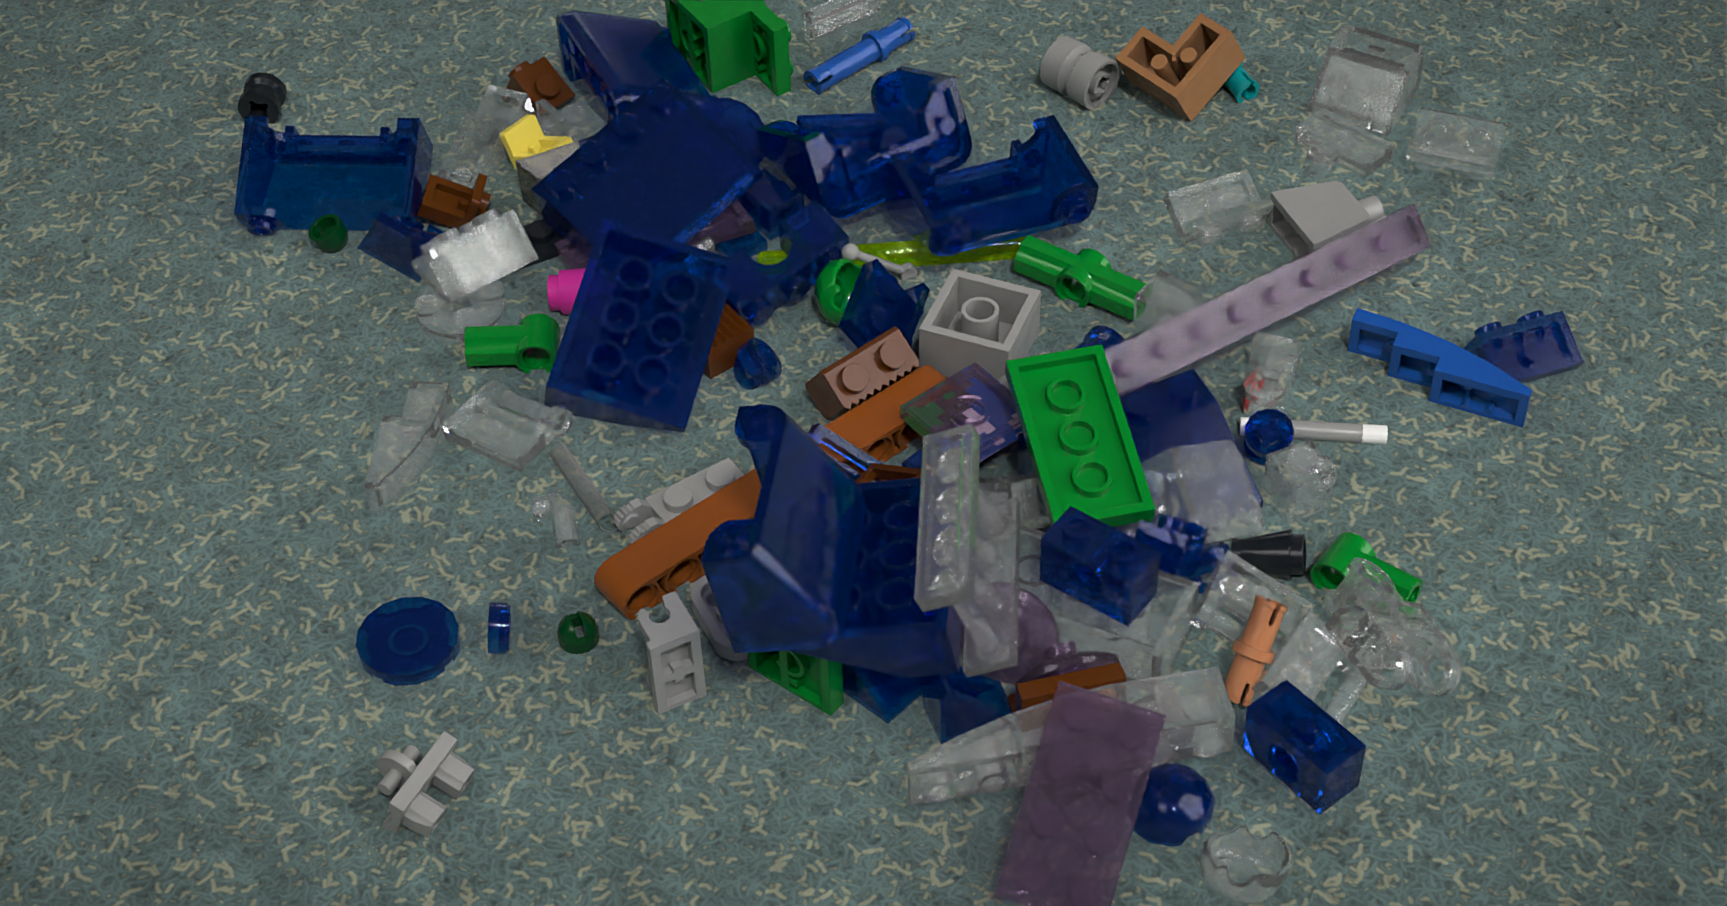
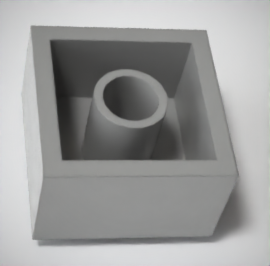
M952 269L919 327V368L931 365L945 377L964 382L976 377L987 386L988 383L1005 374L1007 360L1027 357L1040 332L1041 291Z

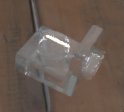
M544 98L536 102L537 120L544 136L571 137L576 146L605 131L604 120L581 100L559 111Z

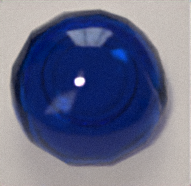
M1168 762L1151 767L1139 776L1130 793L1126 816L1132 830L1149 843L1171 847L1181 846L1189 836L1197 832L1202 834L1206 830L1207 824L1212 819L1216 801L1207 780L1192 767L1181 763L1172 764Z

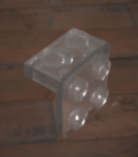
M1225 439L1169 448L1141 463L1156 508L1154 520L1146 521L1161 564L1176 561L1211 544L1255 536L1265 530L1261 507L1253 494L1247 478L1243 458L1231 440Z

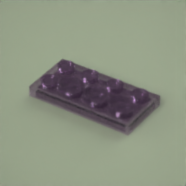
M1063 681L1058 682L998 876L993 898L1017 906H1111L1166 715Z

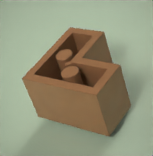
M1200 13L1174 45L1142 26L1115 59L1130 83L1191 122L1246 57L1231 31Z

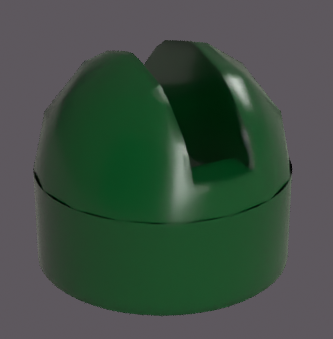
M326 214L319 217L309 228V238L323 252H339L347 244L348 230L336 214Z
M577 611L576 614L565 615L558 625L559 645L568 653L583 654L589 652L599 642L598 625L595 619L588 613ZM581 626L585 636L577 638L574 627Z

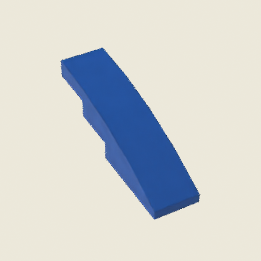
M1357 308L1351 323L1347 351L1389 362L1388 376L1430 387V402L1515 426H1524L1532 394L1530 388L1495 365L1445 339L1406 323Z

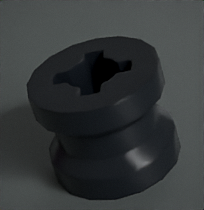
M260 72L252 74L247 78L243 89L244 93L240 96L238 102L239 114L249 123L274 124L279 118L281 106L286 98V86L275 75Z

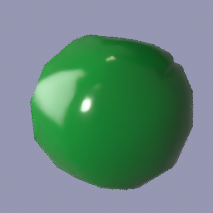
M847 258L831 260L818 276L815 283V297L818 308L826 321L835 327L855 328L872 326L880 315L881 293L867 286L865 279L870 274V271L854 264L853 261ZM851 308L854 311L855 315L851 311L844 309Z

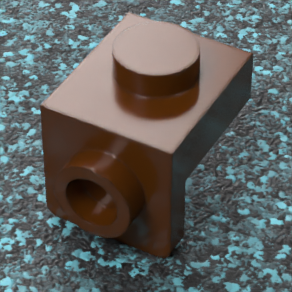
M545 56L532 64L524 61L516 66L508 75L510 81L503 93L508 99L518 95L533 115L540 120L568 104L575 97L573 91Z
M479 173L473 188H469L430 174L417 216L457 230H469L474 217L483 219L491 194L483 192L487 175Z

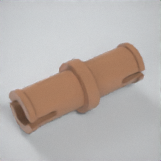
M1255 595V602L1241 639L1235 638L1231 649L1236 653L1223 688L1219 692V695L1224 699L1239 704L1241 701V704L1246 707L1252 706V699L1266 663L1271 664L1276 653L1271 649L1284 614L1288 610V606L1270 598L1265 600L1266 598L1260 595Z

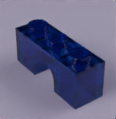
M816 200L779 223L780 248L788 256L780 263L773 265L760 264L754 261L741 248L705 272L706 285L750 325L759 326L765 323L776 309L788 301H797L809 291L810 287L816 283L821 271L831 260L843 259L841 250L843 246L849 244V236Z

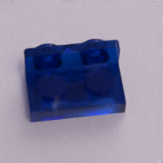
M878 259L865 263L861 268L838 327L859 348L896 326L900 329L911 347L912 338L919 319L924 313V306L930 289L925 283H921L904 290L899 285L897 279L885 269Z
M1542 310L1534 311L1517 319L1515 324L1502 326L1501 322L1486 324L1474 331L1475 337L1463 348L1474 355L1477 354L1478 357L1495 365L1522 384L1577 369L1584 363L1563 311L1544 315Z

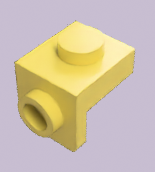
M533 114L525 115L500 133V138L512 165L519 172L540 173L542 176L552 175L565 166V160L577 153L571 137L544 136L539 122Z

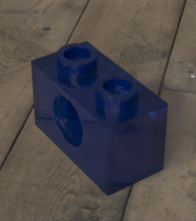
M1070 506L1041 537L1040 581L1129 627L1157 594L1161 551Z
M1287 679L1247 707L1242 748L1319 814H1322L1359 786L1366 745Z

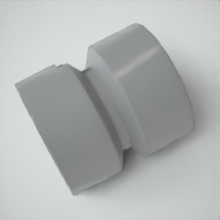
M1069 35L1062 36L1054 41L1044 55L1040 66V79L1043 84L1063 95L1068 94L1070 99L1090 110H1093L1112 96L1120 78L1118 62L1100 52L1093 53L1091 47Z

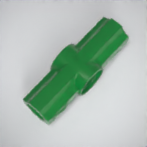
M1028 235L1020 243L1019 250L1014 258V271L1054 287V291L1061 300L1070 299L1079 303L1078 307L1083 308L1090 302L1130 320H1138L1147 310L1152 299L1153 286L1113 270L1106 257L1094 249H1082L1077 254H1074Z

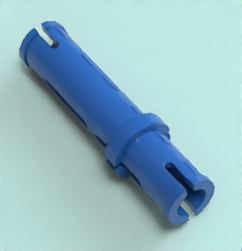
M901 16L878 31L870 30L864 33L861 41L814 68L806 70L803 75L804 80L814 78V80L806 83V86L820 95L826 89L874 61L883 62L889 57L890 52L914 40L915 31L907 34L904 33L913 28L911 22L906 17Z

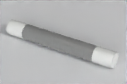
M1240 417L1239 436L1386 444L1388 435L1387 425Z

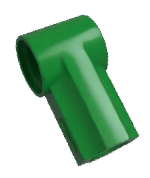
M536 313L524 317L519 325L466 327L464 340L467 366L516 365L524 373H530V370H546V373H550L554 370L557 363L560 326L554 318Z
M1351 532L1338 535L1310 571L1311 580L1316 588L1321 590L1325 587L1339 594L1336 598L1340 600L1352 595L1399 620L1405 618L1421 593L1423 580L1376 558L1372 546L1364 538Z

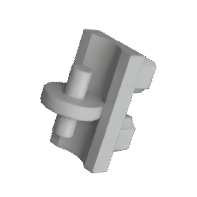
M444 731L418 766L415 762L421 756V752L413 745H408L403 753L391 749L385 750L376 761L377 768L383 776V779L377 785L378 789L385 795H391L396 787L400 788L388 805L391 813L383 822V828L397 833L401 826L404 825L408 829L429 838L445 816L447 807L426 793L434 785L457 800L472 780L475 771L465 760L453 753L457 743L456 738Z

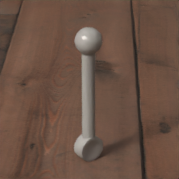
M852 243L846 244L841 250L843 258H847L850 261L857 259L897 273L902 281L917 277L918 272L912 263L899 265L859 251V248Z

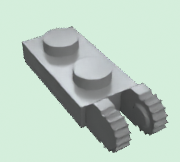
M728 457L646 497L645 500L636 498L629 501L627 505L624 504L622 507H619L618 511H615L616 514L613 516V522L622 532L635 527L631 530L630 538L628 539L630 544L744 474Z

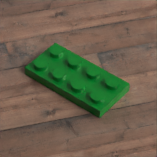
M1103 345L1007 360L1005 375L1054 538L1154 520L1156 508Z

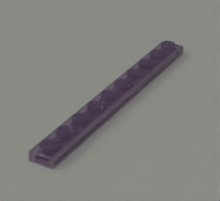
M1415 204L1394 211L1104 349L1119 398L1431 247V242Z

